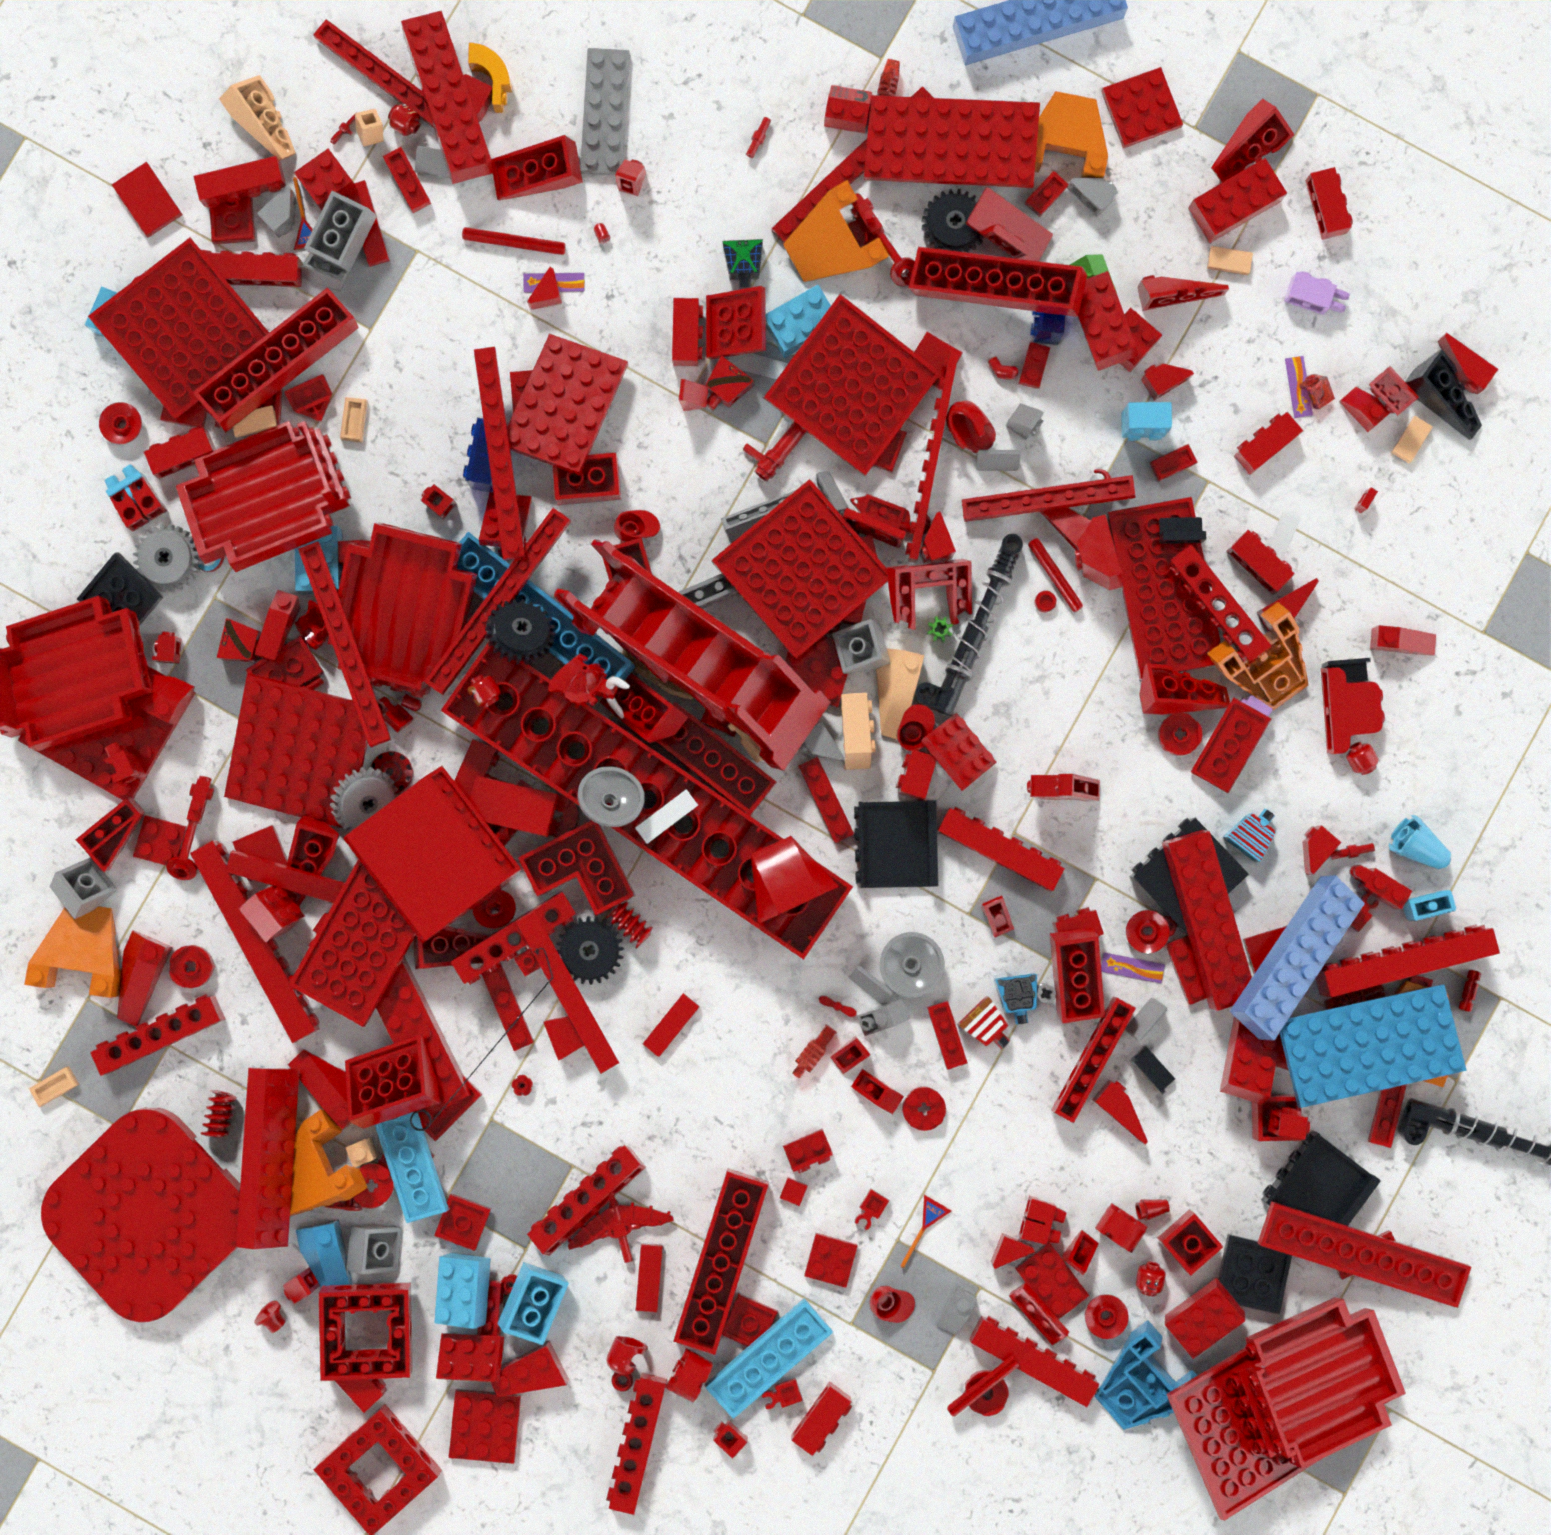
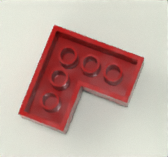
M592 820L518 857L537 896H542L577 878L595 915H600L636 896L601 825Z
M1234 1016L1220 1092L1262 1105L1271 1096L1275 1068L1279 1067L1288 1070L1280 1033L1275 1040L1258 1039Z

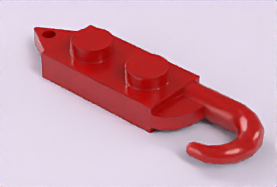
M869 494L850 499V502L859 513L909 533L910 513L906 508ZM928 514L926 516L923 534H925L931 526V520Z

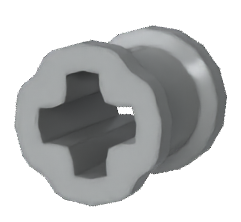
M1045 983L1037 986L1038 1001L1048 1004L1055 1000L1056 990L1053 986ZM1043 988L1050 990L1048 998L1040 996L1043 993Z

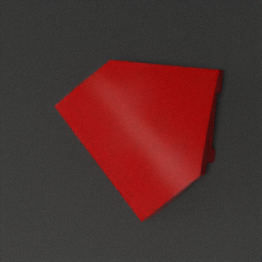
M324 374L284 391L293 411L320 422L323 420L333 395Z

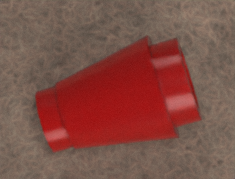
M1141 1199L1140 1202L1135 1204L1139 1220L1148 1221L1170 1211L1167 1199Z

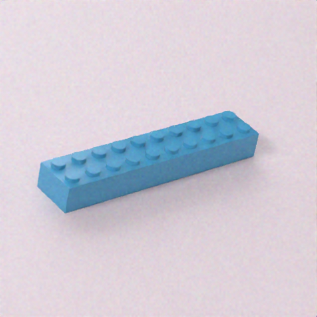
M467 532L459 542L462 543L457 569L477 574L474 593L482 600H485L510 564L487 546L479 545V540L470 532ZM530 580L527 581L516 596L515 600L517 603H521L522 599L527 604L533 602V606H541V612L547 611L546 618H552L551 625H555L554 632L556 635L549 653L563 665H566L578 654H582L588 658V661L584 662L585 664L597 663L601 665V668L605 670L604 673L607 674L604 679L615 676L623 681L635 669L634 664L599 635L595 633L592 636L581 633L572 624L573 615Z

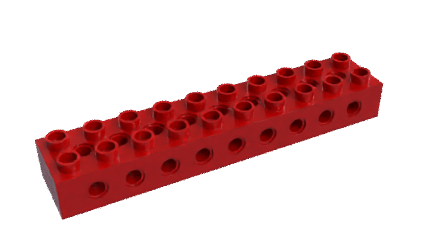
M486 644L440 711L577 805H579V785L589 772L601 767H616L632 774L641 784L644 793L654 792L656 794V805L650 809L642 808L638 817L632 822L611 828L803 960L805 959L852 890V885L816 861L839 887L762 923H758L754 883L750 882L746 876L747 869L752 865L751 854L783 838L589 705L570 703L561 692H548L551 679L529 664L525 665L524 661H520L518 665L515 660H511L509 663L508 658L504 656L501 659L499 652H493L494 646ZM480 674L483 677L492 676L501 691L498 696L499 700L502 696L512 695V707L508 710H500L498 706L499 700L486 708L476 706L467 691L468 687L472 685L470 680ZM540 719H547L549 722L548 731L545 734L536 735L534 732L535 723ZM581 743L585 747L584 756L577 760L571 759L569 756L570 747L573 744ZM687 790L698 804L697 807L685 815L693 821L692 830L685 834L679 833L674 823L649 843H646L636 830V827L683 791ZM723 840L728 843L729 852L725 857L716 858L712 855L711 846L715 841Z

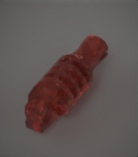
M887 59L880 76L877 95L896 96L900 61Z
M1381 984L1335 996L1324 1001L1325 1008L1328 1010L1385 997V992H1382L1385 990Z
M826 1024L817 1038L810 1040L797 1057L795 1062L798 1065L792 1074L798 1079L801 1078L806 1070L811 1073L826 1053L827 1049L825 1047L837 1033L833 1028Z

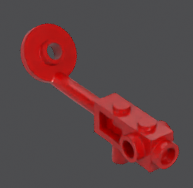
M859 193L855 194L858 200L851 204L852 209H850L853 217L863 222L874 239L880 238L888 255L894 262L890 270V278L894 284L900 287L908 286L915 261L909 257H900L884 234L885 231L882 224L873 213L874 206L868 198L864 200Z
M199 776L196 784L192 783L189 796L193 797L186 818L189 823L180 856L169 859L166 866L168 873L179 880H191L198 871L196 864L188 859L197 824L201 825L207 800L211 801L214 793V788H211L212 779L206 776Z

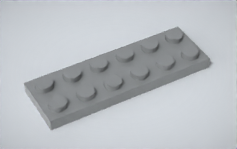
M587 48L580 162L581 174L615 175L623 163L630 60L629 50Z

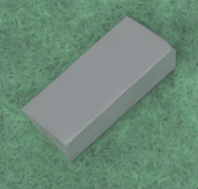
M417 147L414 170L416 173L450 178L440 149Z
M311 253L301 266L302 278L337 291H341L348 272Z
M979 450L976 454V470L1017 471L1019 469L1021 451Z
M828 471L817 473L815 480L823 495L839 513L845 511L848 505L831 473Z
M860 965L849 976L854 983L881 1004L892 995V991Z
M1150 998L1126 1026L1125 1031L1136 1040L1142 1041L1168 1010L1167 1007L1155 998Z

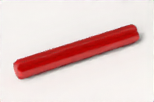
M1038 538L1030 541L1028 546L1073 612L1080 610L1083 607L1082 602Z
M1011 1355L949 1404L947 1407L948 1412L953 1417L962 1412L1019 1367L1018 1359Z

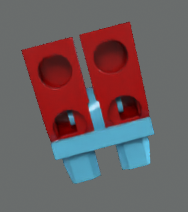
M130 464L122 470L126 477L124 480L119 481L117 476L113 475L105 479V483L108 488L106 493L110 497L124 525L134 532L149 523L147 518L153 520L168 510L155 493L146 476Z

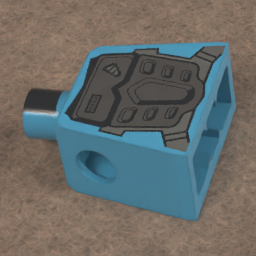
M1031 973L995 978L994 983L1003 1011L1005 1013L1014 1012L1016 1025L1028 1023L1027 1010H1034L1037 1007V974Z

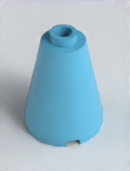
M1411 815L1412 819L1408 820L1405 818L1391 835V838L1394 840L1392 844L1389 843V849L1395 854L1435 869L1446 868L1451 862V852L1422 819L1416 815Z

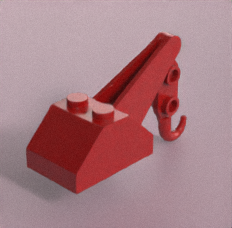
M1094 470L1095 474H1102L1105 479L1111 478L1106 470ZM1069 508L1040 511L1075 550L1077 570H1082L1083 577L1109 591L1122 587V571L1105 514L1089 520Z

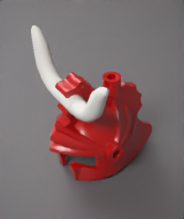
M578 654L563 666L549 683L548 692H561L565 695V699L577 705L589 703L591 706H594L598 702L595 696H602L606 698L610 707L620 718L624 717L622 708L614 696L618 690L617 686L622 689H628L630 685L615 676L604 679L607 674L604 673L605 670L601 668V665L597 663L585 664L584 662L588 661V658L582 654Z

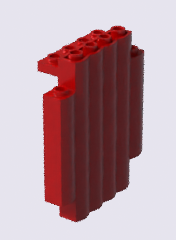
M287 421L276 427L269 428L194 458L199 476L176 485V489L198 555L205 564L227 556L229 565L235 572H238L332 534L331 527L334 524L329 514L349 507L348 499H351V495L347 486L343 487L342 482L345 481L342 471L336 468V464L339 462L334 451L330 452L329 447H332V443L327 434L323 435L320 428L316 430L313 427L309 428L305 421L298 423V427L295 428L290 421Z
M380 522L374 523L369 546L355 542L348 543L338 594L372 686L382 687V685H386L392 691L403 692L405 690L411 692V696L419 698L430 694L431 687L424 681L467 624L477 574L457 569L462 543ZM329 636L328 644L332 645V642H331V639H330V636Z
M96 596L6 626V640L9 647L0 648L1 735L10 738L26 733L25 741L28 748L39 751L132 721V710L128 700L152 693V684L148 675V665L144 655L139 621L136 612L128 608L112 613L109 601L101 596Z
M1337 1297L1246 1337L1245 1349L1247 1354L1253 1359L1230 1369L1232 1374L1230 1377L1231 1383L1239 1391L1240 1397L1238 1401L1241 1408L1247 1412L1248 1419H1246V1423L1249 1429L1255 1433L1256 1440L1254 1444L1258 1452L1270 1458L1278 1454L1282 1455L1291 1464L1300 1468H1304L1392 1426L1384 1404L1406 1394L1375 1311L1363 1308L1349 1314L1344 1299Z

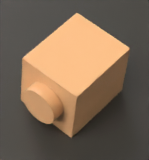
M376 109L355 113L356 132L363 147L384 142L383 124Z
M371 1136L345 1147L353 1167L360 1166L379 1157Z

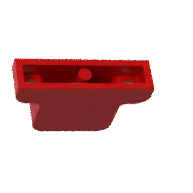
M1321 668L1327 753L1343 754L1351 746V736L1377 733L1382 729L1385 721V714L1381 707L1383 691L1376 682L1361 681L1347 683L1346 674L1340 668Z
M1077 774L1031 775V779L1027 782V792L1030 793V797L1043 800L1100 801V780Z

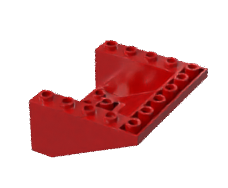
M443 766L423 777L343 838L422 943L504 888L521 870L520 866Z

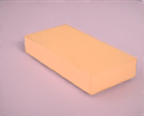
M1211 246L1207 269L1249 275L1253 253Z
M345 397L340 433L341 440L362 443L368 404L366 399Z
M273 406L255 409L233 427L235 437L238 438L276 427L277 420Z
M1417 416L1412 417L1391 453L1407 463H1411L1433 426Z
M67 1066L30 1087L29 1090L38 1107H42L77 1087L79 1083L71 1068Z

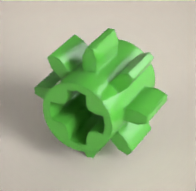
M935 616L934 624L928 622L927 625L931 630L927 632V635L932 634L934 637L933 642L941 639L942 643H944L945 635L948 637L952 636L948 629L953 624L946 623L947 617L939 620ZM937 625H939L940 628H945L942 634H940L939 631L935 632Z

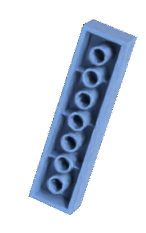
M1008 0L955 16L953 30L964 65L966 66L1124 19L1128 6L1126 0Z
M1336 875L1320 876L1229 1012L1258 1039L1275 1040L1365 903Z

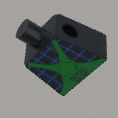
M763 239L723 241V252L729 279L738 280L739 290L751 288V279H759Z

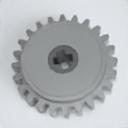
M161 524L160 530L157 527H152L153 533L146 531L147 537L139 538L142 542L141 545H135L139 550L133 553V555L138 557V560L134 561L133 564L139 565V568L136 570L142 573V576L157 591L160 589L161 592L165 593L167 590L175 592V587L178 590H183L182 584L189 586L190 582L188 580L196 579L193 575L194 572H200L196 568L197 564H202V561L198 560L199 555L196 551L195 543H193V537L189 536V531H183V528L179 526L175 528L171 524L168 525V528L166 525Z
M361 767L358 773L352 770V775L345 774L346 779L338 781L340 784L339 788H333L336 795H331L332 800L335 801L330 803V806L334 809L331 813L336 817L335 820L343 829H348L351 832L399 795L396 793L398 788L394 785L395 782L378 768L375 771L372 767H369L368 771Z

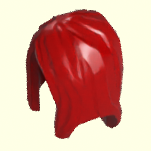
M968 400L958 401L950 407L946 416L947 426L961 449L967 448L973 453H977L979 450H988L993 446L996 440L995 429L988 417L975 403Z

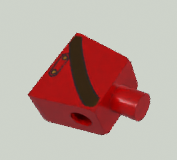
M721 356L705 386H708V393H710L706 406L713 411L720 402L728 408L731 407L754 386V380L725 357Z
M226 618L216 658L224 661L256 662L258 656L255 655L261 632Z

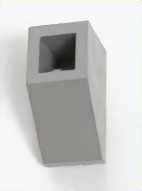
M1020 403L1009 418L1006 426L1027 440L1030 434L1034 437L1044 422L1041 419L1044 412Z
M901 998L857 1016L864 1036L894 1027L910 1019V1016Z

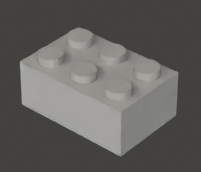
M331 191L304 249L312 255L349 273L377 215L369 208Z

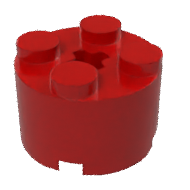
M1113 1203L1108 1206L1095 1227L1100 1233L1106 1235L1131 1253H1133L1148 1228Z
M685 1348L680 1360H677L672 1370L674 1375L670 1377L665 1388L694 1403L701 1392L703 1383H706L713 1362Z

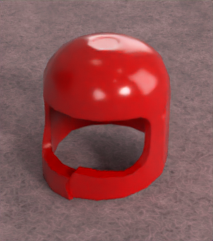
M616 1336L606 1358L607 1365L618 1374L629 1375L636 1368V1365L631 1361L633 1356L644 1354L648 1346L631 1337Z

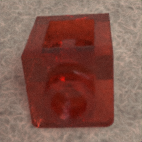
M1311 374L1305 378V381L1299 384L1300 389L1307 390L1314 409L1319 410L1335 399L1326 376Z

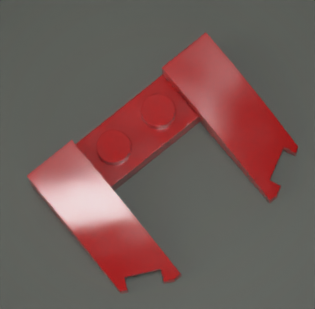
M955 559L946 560L943 563L887 567L889 596L895 623L899 624L900 620L908 623L907 628L916 630L915 589L946 585L951 624H958L957 616L964 611L968 615L972 614V561Z

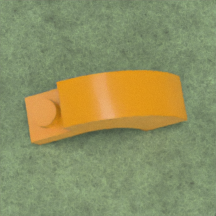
M469 42L468 64L472 72L484 73L493 81L492 105L495 113H503L504 105H507V93H512V84L506 65L499 55L490 48Z

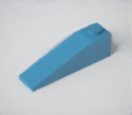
M339 1219L296 1229L300 1252L321 1287L327 1285H353L351 1273L349 1270H346L347 1254Z

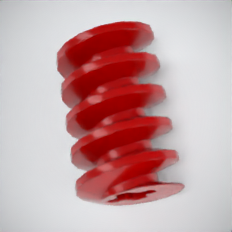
M628 901L619 904L606 919L613 917L611 924L619 923L617 930L625 929L623 936L631 935L629 942L634 943L637 941L635 947L637 949L651 935L653 927L645 928L647 921L639 922L638 920L641 915L633 916L632 914L635 909L627 910Z
M210 1090L215 1094V1097H208V1100L213 1102V1105L206 1106V1109L212 1112L211 1114L204 1115L210 1121L202 1123V1126L208 1130L200 1132V1134L208 1137L222 1138L229 1135V1131L225 1128L230 1127L231 1122L226 1119L233 1118V1114L229 1111L234 1110L235 1105L230 1102L236 1101L237 1097L229 1092Z

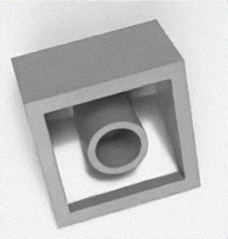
M868 619L832 633L844 674L872 671L891 663L880 624L873 619Z
M91 857L56 872L49 886L74 919L96 909L117 890L106 873L99 868Z
M371 1224L351 1225L346 1270L358 1274L397 1272L402 1227Z

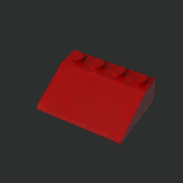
M421 1034L345 1060L348 1120L362 1129L439 1104L437 1079Z

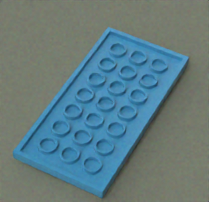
M1444 984L1292 1017L1287 1020L1279 1032L1298 1108L1467 1071Z

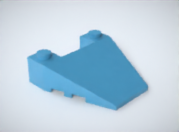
M1149 1320L1131 1332L1094 1396L1124 1430L1148 1423L1150 1420L1158 1417H1168L1174 1413L1166 1394L1198 1376L1191 1370L1175 1381L1152 1356L1154 1352L1161 1348L1163 1336Z

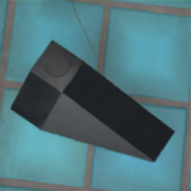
M1441 349L1416 367L1405 382L1418 395V401L1468 440H1471L1482 424L1472 402H1468L1463 391L1466 389L1463 383H1459L1455 375L1457 369L1454 363Z

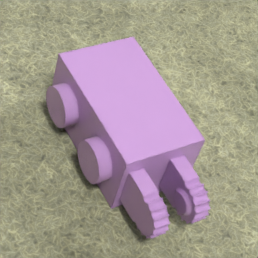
M1301 271L1296 272L1291 278L1284 302L1324 315L1329 309L1336 312H1344L1346 306L1332 301V299L1335 297L1341 300H1348L1350 294L1337 289V285L1332 284L1328 279H1318L1312 277L1308 272Z

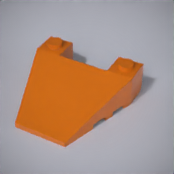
M1058 91L1054 92L1039 116L1035 172L1039 173L1044 151L1049 150L1084 157L1080 178H1104L1108 152L1096 99Z
M848 180L829 190L783 244L803 282L869 269L889 257L880 238L860 248L840 211L858 200Z
M1279 602L1261 614L1269 628V631L1264 636L1272 647L1271 650L1250 665L1247 661L1242 662L1236 650L1226 641H1223L1207 653L1216 668L1227 679L1268 705L1273 711L1309 686L1306 666L1302 658V644L1299 641V627L1291 613Z
M98 906L93 911L74 919L64 907L28 962L24 985L41 988L55 987L58 968L92 973L89 995L107 998L118 997L121 968L118 961L119 952L115 941L116 932L112 908Z
M321 1109L304 1120L295 1135L290 1216L311 1211L317 1207L332 1205V1203L350 1200L367 1188L359 1168L345 1165L334 1173L322 1146L342 1133V1130Z

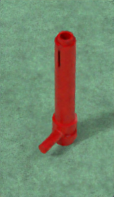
M793 422L774 447L764 455L748 443L743 447V451L758 461L754 472L767 482L776 475L775 471L784 465V460L807 432Z

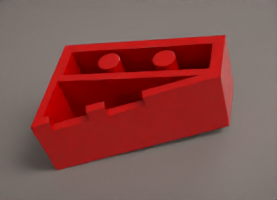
M132 796L128 797L75 840L105 873L111 869L146 812Z
M547 1341L543 1345H539L502 1365L499 1383H490L497 1397L566 1386L569 1378L551 1342Z

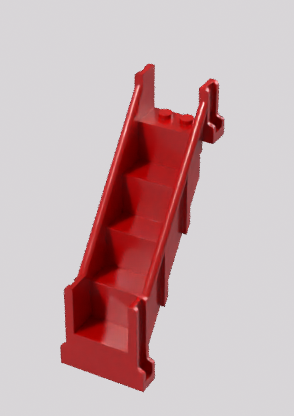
M593 540L591 543L593 548L617 573L608 581L604 591L594 600L591 608L580 602L570 591L557 588L554 597L573 615L572 624L581 633L592 636L601 628L625 651L640 660L658 679L664 683L669 680L695 698L720 722H723L725 719L747 734L760 747L759 756L770 767L784 771L831 703L828 698L819 690L813 692L779 655L771 656L769 653L762 651L645 570L634 558H628L619 552L610 542L604 541L602 543L600 540Z

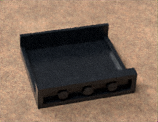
M936 800L859 801L858 806H854V819H858V828H854L855 841H859V849H855V862H859V871H855L856 884H860V888L938 887Z
M1196 817L1190 820L1185 818L1178 825L1180 829L1175 834L1171 832L1162 841L1207 829ZM1211 834L1229 894L1249 873ZM1163 846L1159 849L1155 847L1147 854L1148 859L1143 864L1139 862L1131 869L1133 873L1129 877L1134 879L1178 925L1177 928L1182 933H1188Z
M1312 1130L1306 1135L1305 1140L1302 1139V1145L1299 1149H1295L1290 1154L1289 1162L1285 1168L1281 1167L1278 1170L1273 1184H1269L1262 1193L1264 1196L1261 1200L1269 1206L1272 1201L1348 1226L1381 1180L1375 1175L1370 1174L1324 1139L1320 1133Z

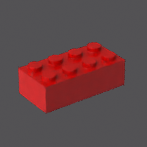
M1264 158L1193 199L1188 209L1209 243H1212L1282 202L1287 195V191L1267 159Z
M1106 271L1088 278L1084 288L1078 319L1096 368L1100 371L1139 355L1109 272Z
M1093 927L1050 933L1054 988L1056 990V1011L1062 1024L1104 1018L1105 1008L1099 936Z

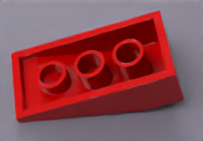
M566 135L491 159L496 196L499 201L564 189L583 183L576 142Z

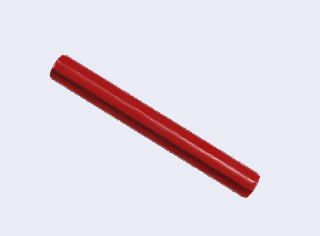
M464 227L462 230V238L468 241L564 255L566 250L564 242Z

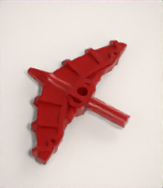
M614 1196L609 1201L608 1209L601 1214L597 1212L595 1214L596 1217L586 1226L583 1225L582 1229L573 1239H568L569 1250L578 1247L582 1248L595 1240L610 1236L611 1238H618L624 1263L633 1261L626 1235L632 1230L640 1229L641 1227L661 1226L672 1222L674 1217L670 1215L671 1211L664 1213L653 1209L652 1205L649 1208L634 1206V1202H631V1205H619Z

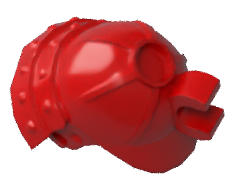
M309 600L307 613L294 623L308 646L317 650L326 641L329 634L318 603Z

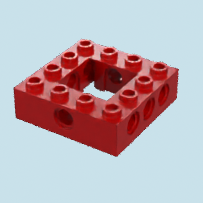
M411 1282L327 1285L321 1287L319 1291L320 1381L410 1378L413 1370ZM379 1310H389L387 1317V1326H389L387 1349L346 1350L345 1312L355 1314L356 1311H373V1313H378Z
M386 1404L381 1406L313 1469L368 1535H374L437 1479L442 1471ZM377 1442L405 1473L391 1490L388 1489L384 1492L380 1500H377L373 1496L372 1490L370 1488L367 1489L357 1477V1472H353L349 1468Z

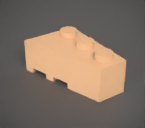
M867 693L841 694L845 770L870 769L871 754L875 753V740H871L870 733H874L873 720H869V713H872V700L867 699Z

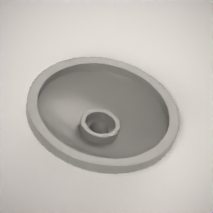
M601 767L589 772L582 779L578 789V803L583 813L595 823L608 827H619L632 822L638 817L644 805V791L639 781L629 772L616 767Z
M906 932L895 936L886 944L880 956L879 966L885 984L892 991L905 997H920L931 992L940 983L944 974L945 961L940 947L933 939L922 933ZM909 960L915 962L913 968H908L907 962Z

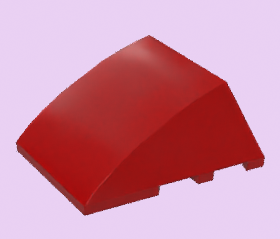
M792 836L751 854L758 923H762L839 887Z

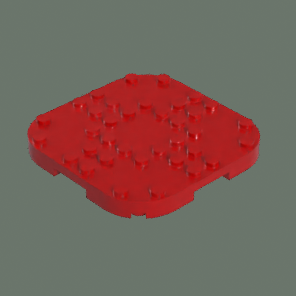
M140 1108L116 1120L51 1184L44 1195L41 1206L42 1226L51 1243L114 1312L134 1322L155 1321L176 1309L202 1281L239 1248L236 1247L240 1183L227 1168L223 1170L195 1140L197 1136L177 1115L163 1108Z

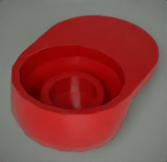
M646 510L622 512L614 523L615 535L622 542L637 538H651L656 536L660 530V522L657 517Z
M921 704L910 706L904 712L896 734L897 741L901 747L908 751H918L925 747L921 740L933 730L935 724L933 712L927 706Z
M885 1285L873 1291L869 1305L873 1314L879 1319L900 1323L911 1316L915 1307V1299L907 1291Z

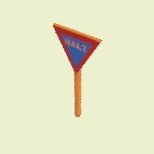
M294 177L293 182L301 215V223L293 250H298L305 247L313 229L305 219L298 180Z
M925 1194L922 1227L902 1261L901 1268L905 1267L925 1229L952 1211Z

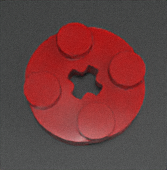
M1174 713L1161 722L1158 730V739L1164 751L1172 755L1183 756L1190 754L1199 746L1202 740V728L1199 722L1187 713ZM1178 728H1181V731L1186 734V736L1182 737V740H1178V737L1175 736Z
M559 795L555 808L559 813L562 812L563 816L560 817V822H557L556 819L552 820L548 834L556 838L575 829L579 820V811L576 804L563 795Z
M197 945L183 946L177 949L169 961L171 979L178 986L184 988L203 986L209 981L215 969L210 953ZM188 962L196 963L195 971H187Z
M921 1086L914 1088L906 1096L902 1104V1112L905 1120L911 1127L921 1131H928L936 1128L943 1122L946 1114V1104L943 1097L936 1090ZM922 1103L930 1106V1110L925 1115L918 1111V1107H921Z
M363 1165L359 1169L365 1183L368 1184L369 1180H373L374 1184L378 1185V1188H374L373 1192H369V1189L366 1188L352 1199L362 1208H378L387 1202L392 1195L394 1187L392 1177L388 1169L381 1165Z
M980 1370L972 1374L965 1382L964 1392L992 1370ZM1002 1379L991 1388L992 1392L989 1398L981 1396L970 1404V1409L983 1416H993L1001 1412L1009 1396L1005 1380Z

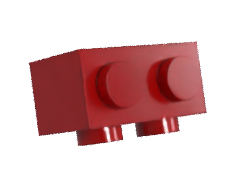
M1282 1107V1111L1271 1109L1268 1131L1278 1136L1305 1140L1306 1135L1310 1131V1122L1308 1117L1301 1115L1302 1111L1294 1108Z

